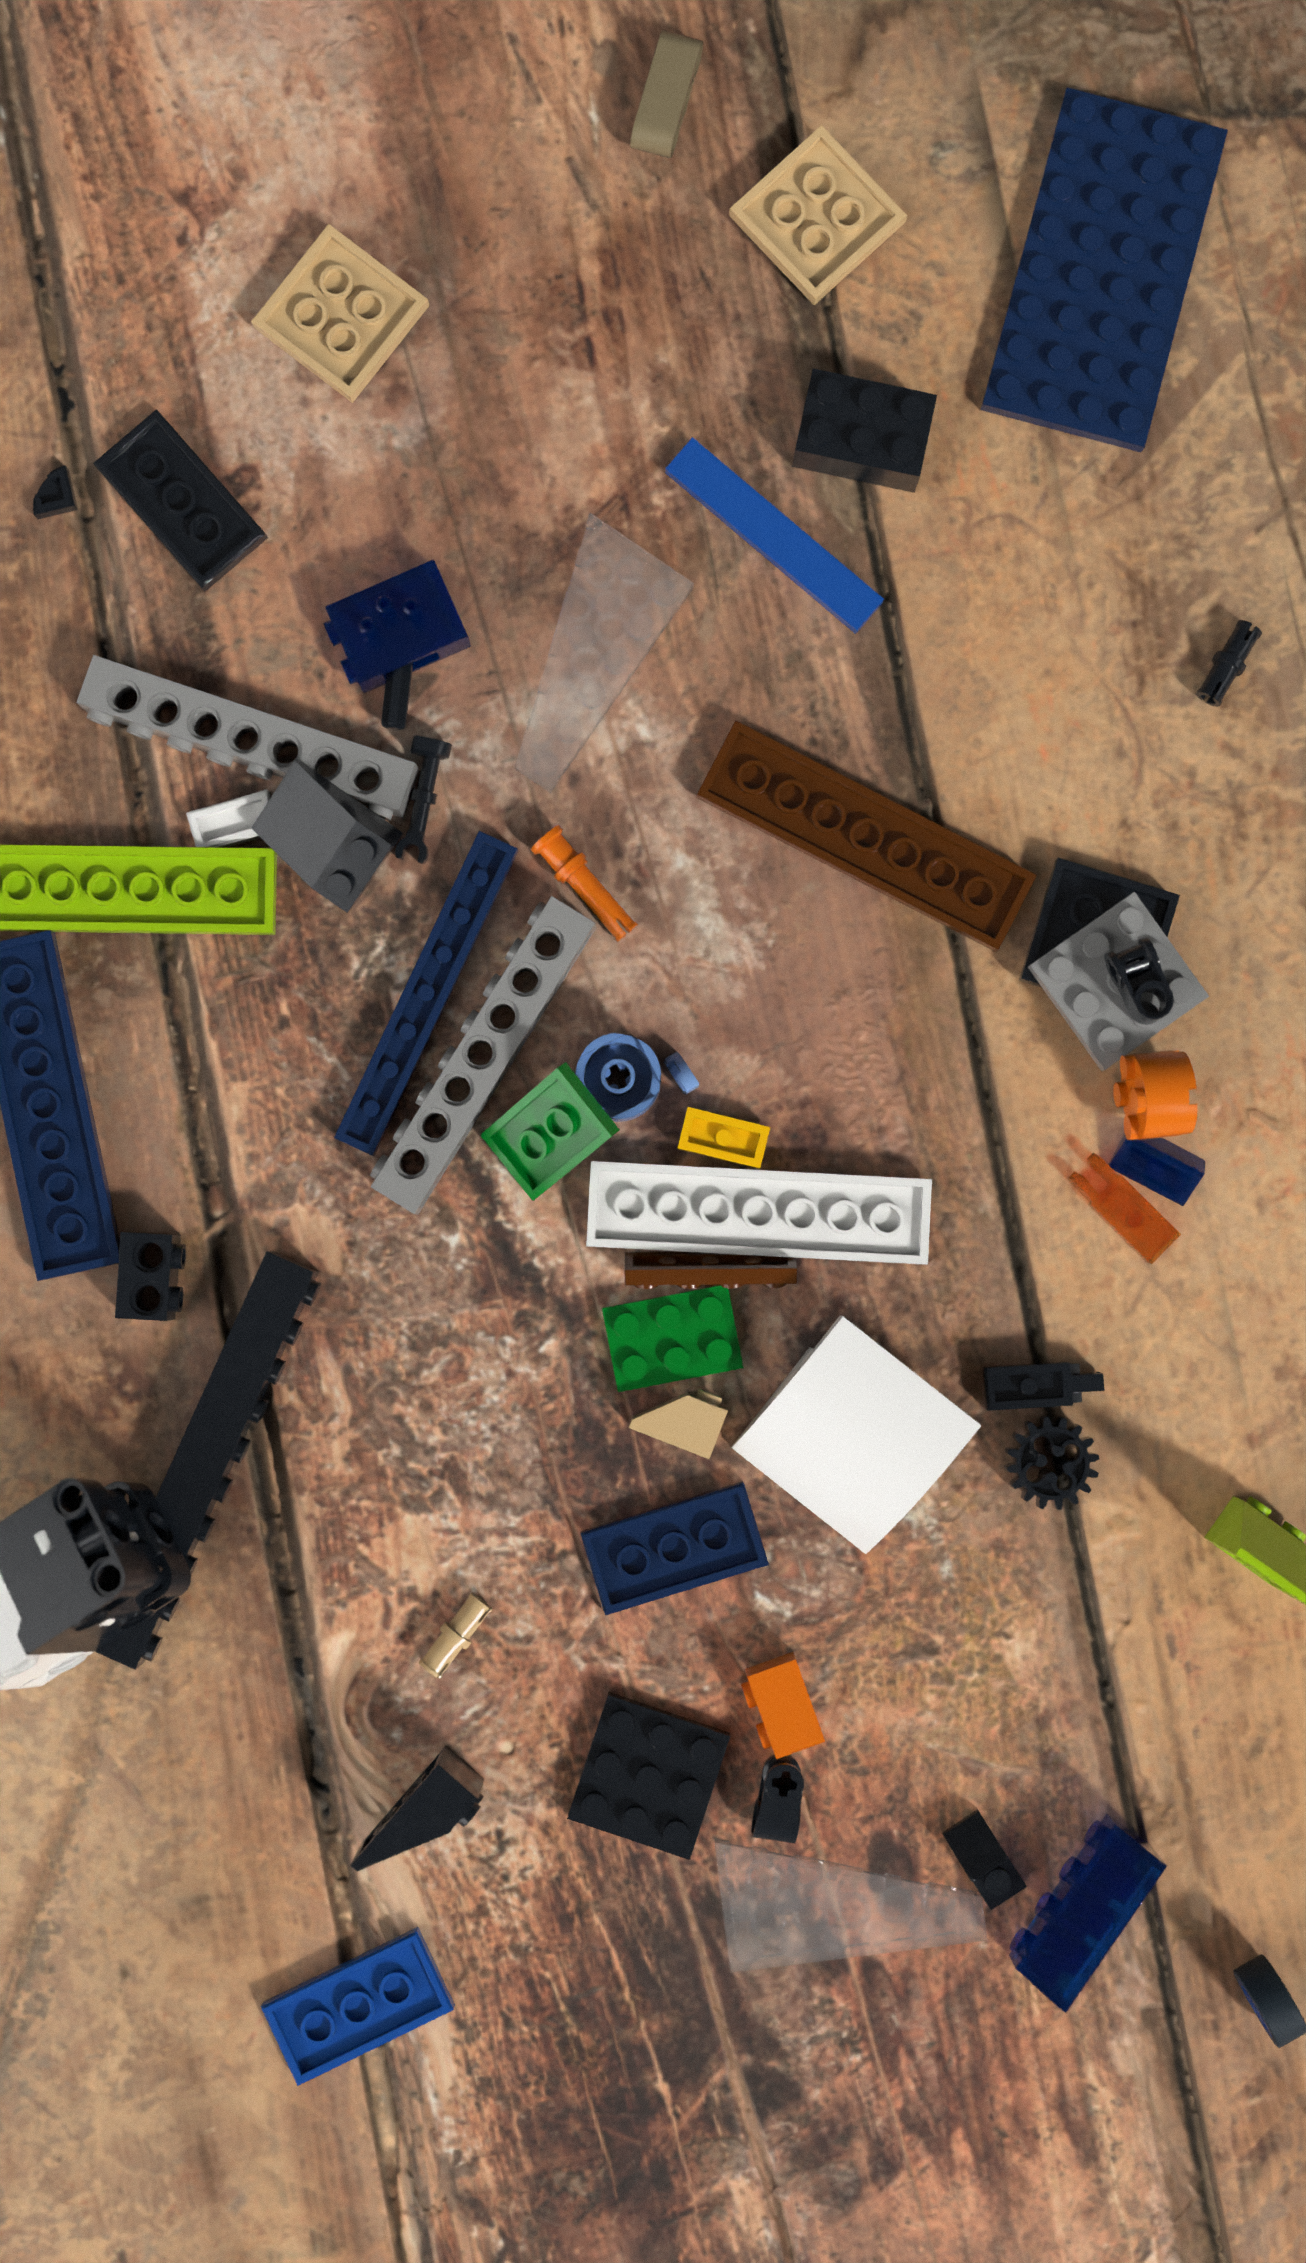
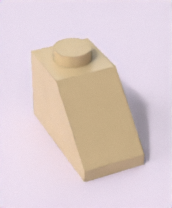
M698 1389L696 1396L685 1393L632 1416L629 1428L710 1459L728 1410L720 1405L723 1398Z

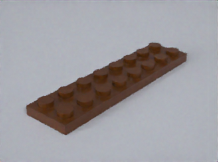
M736 720L696 795L697 799L995 952L999 950L1037 876Z

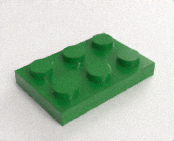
M565 1062L527 1093L480 1136L531 1200L534 1201L620 1131V1129Z
M718 1285L602 1308L618 1392L744 1368L728 1288Z

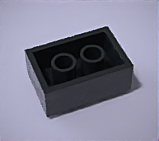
M813 368L792 467L914 493L921 474L937 395Z

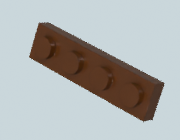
M625 1252V1285H634L639 1289H654L659 1285H677L683 1289H695L701 1285H720L724 1288L735 1289L742 1287L744 1284H762L768 1288H781L787 1284H797V1264L794 1257L700 1252Z

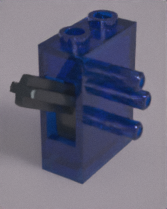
M434 559L325 606L330 620L323 624L333 646L341 644L347 658L341 660L340 663L350 685L358 682L363 693L385 685L381 725L386 729L397 731L404 730L406 727L412 672L471 647L467 632Z

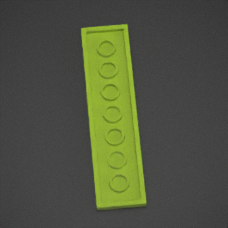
M0 845V931L44 932L52 930L53 932L275 935L277 853L272 848Z

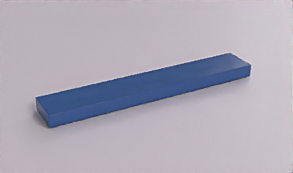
M693 437L665 468V474L855 634L883 603L884 598Z

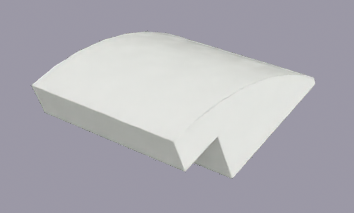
M840 1315L815 1348L809 1347L731 1448L853 1545L867 1554L921 1499L962 1451L981 1425L854 1324Z

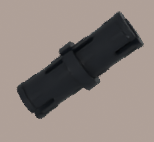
M1238 620L1236 628L1223 650L1216 652L1212 659L1214 665L1201 688L1196 692L1199 699L1204 700L1208 696L1207 704L1220 707L1222 699L1235 677L1242 675L1246 668L1244 662L1257 639L1262 634V631L1257 626L1252 631H1248L1252 623Z

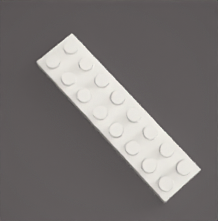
M591 1161L586 1246L928 1265L932 1179Z

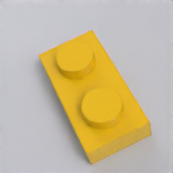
M687 1107L677 1149L760 1169L770 1127Z

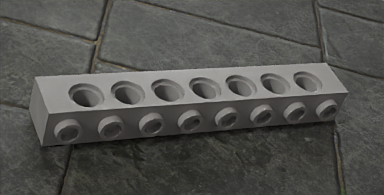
M96 655L92 657L76 702L88 712L86 718L95 723L111 727L114 721L128 726L126 731L139 738L151 740L152 735L168 739L167 746L184 753L191 754L192 748L207 752L206 758L223 766L231 767L232 761L248 766L246 772L265 780H271L272 775L284 778L293 762L283 764L278 761L279 752L286 746L298 747L296 759L317 773L321 762L326 759H335L338 761L336 773L324 778L361 804L368 806V809L384 820L390 821L392 815L404 818L412 789H414L420 772L415 762ZM130 692L137 693V701L132 708L127 710L120 709V700L125 694ZM167 706H176L178 711L175 719L169 723H160V712ZM215 719L218 721L217 729L212 735L207 737L199 736V727L205 720ZM248 732L257 733L258 741L253 748L249 750L239 749L238 743L242 735ZM373 772L379 775V781L375 788L368 791L358 788V780L364 773Z
M551 896L547 904L539 902L532 912L527 923L533 927L524 941L517 938L505 957L510 964L502 976L495 974L491 978L483 992V996L488 998L479 1013L473 1009L460 1029L465 1034L457 1049L450 1046L440 1060L438 1068L443 1071L434 1085L427 1082L417 1097L415 1104L419 1105L420 1108L412 1121L407 1118L403 1120L393 1136V1140L397 1142V1145L391 1155L388 1157L383 1154L371 1171L370 1176L375 1179L371 1188L413 1214L418 1215L596 930L595 922ZM550 935L560 941V948L552 956H542L536 950L537 943L542 937ZM524 971H530L538 977L536 987L528 993L519 992L514 987L516 976ZM501 1007L511 1008L515 1012L514 1023L506 1029L496 1028L492 1024L493 1013ZM478 1043H487L492 1047V1058L485 1065H475L470 1060V1051ZM455 1079H465L470 1085L468 1097L460 1102L451 1101L447 1094L449 1084ZM436 1114L443 1115L447 1121L446 1132L439 1138H430L425 1131L427 1119ZM417 1150L422 1153L425 1164L419 1173L410 1175L403 1168V1158L408 1152Z

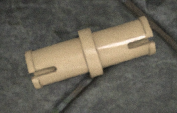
M471 1592L469 1598L450 1623L444 1622L441 1626V1635L418 1663L431 1675L441 1679L442 1674L462 1648L467 1650L472 1643L470 1637L488 1613L493 1610L492 1607Z

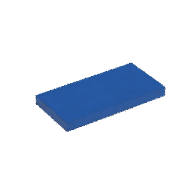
M419 1927L264 2001L261 2005V2009L297 2086L451 2012L455 2008L454 2001Z

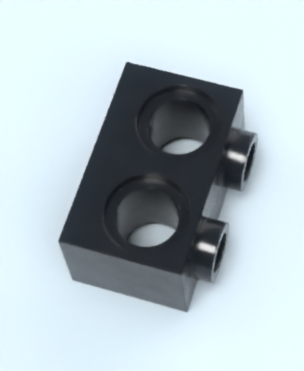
M121 1232L115 1318L155 1321L175 1320L176 1312H181L184 1298L183 1287L177 1286L178 1270H183L186 1263V1245L180 1244L181 1235ZM152 1243L158 1244L163 1251V1259L156 1267L150 1266L145 1260V1251ZM148 1286L155 1287L160 1294V1303L154 1310L148 1309L142 1301L143 1291Z

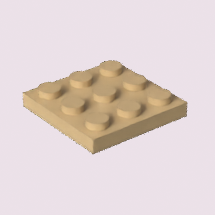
M822 125L729 210V216L813 305L817 304L906 222L907 214Z
M328 224L251 322L253 327L353 403L427 310L429 302L421 293Z

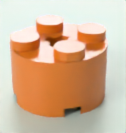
M1179 1050L1122 1055L1120 1057L1121 1082L1114 1083L1113 1095L1116 1106L1123 1107L1124 1133L1126 1139L1142 1140L1192 1133L1197 1121L1198 1103L1189 1104V1090L1197 1088L1193 1067L1188 1055L1184 1051L1179 1052Z

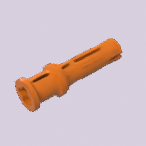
M559 825L555 826L541 837L530 850L534 855L540 854L556 872L554 878L558 882L561 881L562 884L567 882L615 937V940L617 942L621 941L626 936V932L616 921H619L628 933L638 925L637 922L633 921L585 866L588 862L583 852L577 853L563 837V829Z

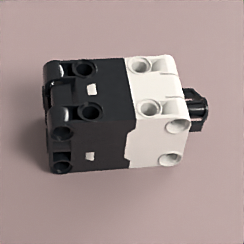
M66 1478L0 1522V1690L33 1688L45 1685L59 1674L79 1665L88 1655L128 1629L148 1620L157 1610L188 1590L191 1583L189 1566L153 1492L147 1485L115 1481L104 1487L97 1480ZM126 1494H128V1497H129V1504L127 1503V1501H126V1499H125V1495H126ZM163 1569L166 1574V1582L164 1586L161 1585V1572Z

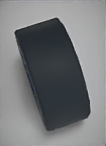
M1263 1954L1234 1969L1235 1978L1250 2006L1278 2048L1306 2033V2023L1296 2003L1272 1964Z

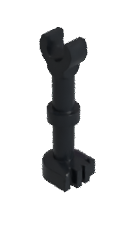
M419 735L413 737L411 754L424 758L417 789H412L410 800L414 801L409 829L407 830L406 837L396 845V858L400 860L404 859L405 850L411 845L419 848V864H425L428 860L429 851L424 843L425 830L430 806L436 803L437 794L433 792L440 760L450 757L452 744Z

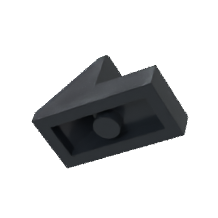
M978 1809L942 1832L969 1879L974 1883L990 1910L1027 1887Z

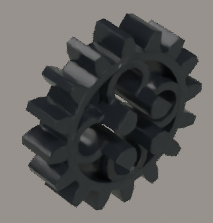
M1046 1415L1041 1416L1039 1427H1036L1030 1421L1024 1422L1027 1433L1024 1436L1016 1432L1012 1434L1014 1440L1018 1442L1017 1447L1005 1448V1452L1014 1457L1012 1463L1004 1465L1005 1471L1016 1473V1477L1009 1482L1010 1486L1014 1489L1023 1486L1024 1490L1022 1491L1021 1498L1026 1502L1037 1496L1036 1506L1041 1509L1046 1507L1048 1500H1051L1054 1508L1057 1510H1062L1063 1499L1065 1498L1074 1505L1078 1504L1076 1492L1080 1489L1090 1493L1091 1488L1085 1481L1087 1477L1096 1478L1099 1475L1098 1472L1090 1468V1463L1099 1460V1455L1087 1451V1448L1094 1443V1440L1089 1436L1079 1438L1083 1428L1079 1424L1075 1423L1067 1430V1419L1061 1416L1057 1418L1055 1425H1052L1049 1417ZM1044 1436L1047 1440L1046 1450L1056 1457L1064 1454L1067 1445H1075L1076 1455L1073 1458H1060L1055 1462L1058 1470L1064 1472L1069 1477V1483L1065 1488H1058L1056 1486L1058 1477L1047 1468L1039 1470L1036 1480L1029 1481L1027 1479L1026 1472L1031 1466L1043 1467L1048 1463L1045 1455L1037 1452L1034 1448L1036 1438Z

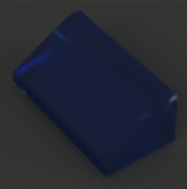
M1124 1133L1108 1164V1168L1184 1206L1204 1176L1206 1162L1202 1158L1162 1137L1127 1140Z

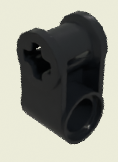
M1147 937L1139 939L1138 945L1115 954L1113 951L1105 953L1104 959L1109 975L1120 992L1128 1014L1134 1021L1144 1025L1153 1024L1170 1012L1174 1003L1173 992L1161 969L1157 952ZM1139 960V962L1134 963L1130 966H1126V964ZM1142 993H1152L1157 997L1160 1004L1157 1013H1150L1144 1010L1140 1001Z
M772 1755L764 1763L759 1793L755 1801L752 1817V1837L796 1843L800 1825V1806L804 1779L797 1760L791 1755L779 1759ZM782 1771H788L790 1778H785L783 1785L777 1784L776 1778L781 1777Z

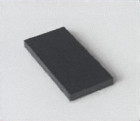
M157 409L93 463L204 592L268 539L266 533Z

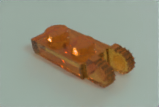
M1092 1153L1087 1158L1090 1167L1108 1183L1098 1194L1090 1182L1083 1175L1075 1171L1068 1180L1090 1202L1088 1205L1146 1263L1152 1265L1181 1233L1121 1174L1117 1175L1101 1157Z

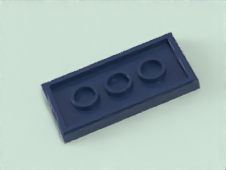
M743 1481L580 1532L605 1616L769 1565Z

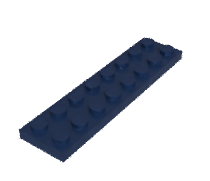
M49 930L0 941V1106L37 1281L119 1264L120 1238L55 932Z

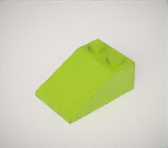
M1233 1496L1204 1538L1274 1588L1306 1605V1544L1303 1543L1306 1535L1286 1521L1281 1527L1268 1518L1272 1511L1255 1498L1250 1496L1245 1502Z

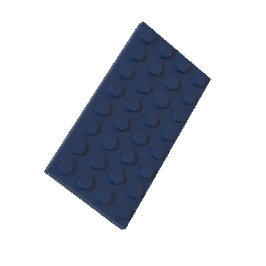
M1066 88L980 410L1129 450L1143 451L1224 148L1227 129Z

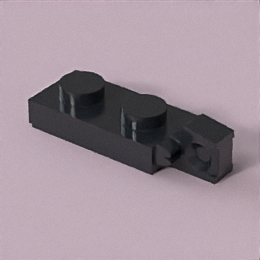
M1054 1362L982 1367L985 1410L987 1411L1073 1406V1403L1082 1402V1392L1105 1391L1103 1373H1080L1079 1363Z

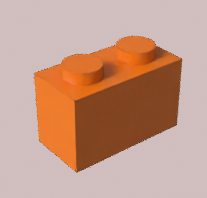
M794 1652L745 1669L748 1681L741 1683L749 1709L757 1706L763 1722L755 1726L764 1750L772 1747L776 1759L825 1742Z

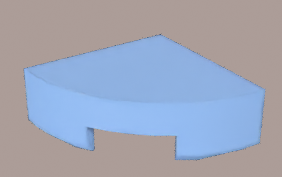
M677 1051L664 1059V1064L683 1094L687 1095L699 1087V1082Z

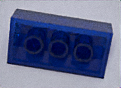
M1108 1814L1104 1816L1101 1822L1097 1820L1089 1827L1084 1837V1843L1086 1844L1077 1857L1071 1856L1065 1862L1059 1873L1060 1882L1052 1893L1046 1892L1040 1898L1034 1910L1035 1918L1027 1929L1022 1927L1015 1934L1010 1944L1011 1952L1009 1957L1014 1967L1065 2013L1069 2010L1167 1867L1149 1843Z

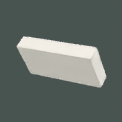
M263 790L187 812L195 846L228 848L261 838L252 829V826L270 800V792Z

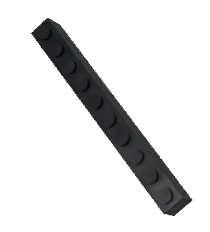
M266 1251L156 1496V1501L173 1531L176 1542L189 1566L191 1575L198 1561V1558L192 1556L199 1541L206 1542L215 1524L216 1519L210 1517L216 1501L223 1503L232 1486L233 1479L229 1478L228 1475L234 1461L240 1464L250 1446L251 1440L245 1437L251 1423L258 1424L265 1413L269 1401L263 1399L268 1385L269 1383L276 1385L285 1368L286 1361L282 1360L281 1356L287 1343L293 1346L300 1335L304 1322L298 1319L305 1304L312 1306L321 1287V1283L316 1281L320 1271L275 1251ZM163 1569L162 1572H161V1574H162L161 1585H162V1586H164V1584H165V1582H166V1574H165V1571H164V1569ZM177 1597L157 1610L148 1620L128 1629L95 1652L134 1670L142 1665L145 1660L151 1662L163 1639L157 1635L163 1620L169 1622L172 1619L180 1598Z

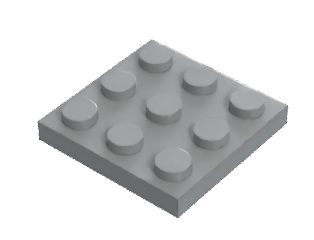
M1135 892L1028 966V969L1101 1071L1106 1070L1120 1060L1122 1055H1127L1209 997ZM1143 937H1147L1153 944L1160 960L1161 969L1174 997L1173 1007L1170 1012L1157 1022L1148 1025L1139 1024L1130 1017L1120 992L1109 975L1104 959L1105 953L1113 951L1116 954L1138 945V940ZM1139 960L1126 964V966H1130L1134 963L1139 962ZM1142 993L1140 1001L1144 1010L1150 1013H1157L1160 1006L1157 997L1152 993Z

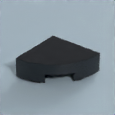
M66 465L54 469L47 475L48 478L34 496L33 513L37 519L78 510L69 469Z

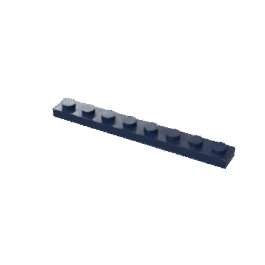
M478 831L334 1136L335 1139L375 1156L518 853L516 847Z

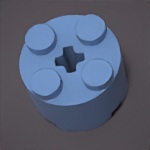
M611 1033L593 1040L582 1052L575 1070L577 1077L614 1122L629 1121L641 1116L653 1105L659 1094L661 1069L655 1053L645 1042L627 1034ZM616 1067L620 1072L628 1071L630 1073V1076L625 1079L626 1086L621 1089L616 1084L609 1086L606 1082L611 1078L610 1070Z

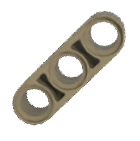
M666 30L661 31L635 118L630 141L631 148L669 159L672 158L703 51L702 40Z

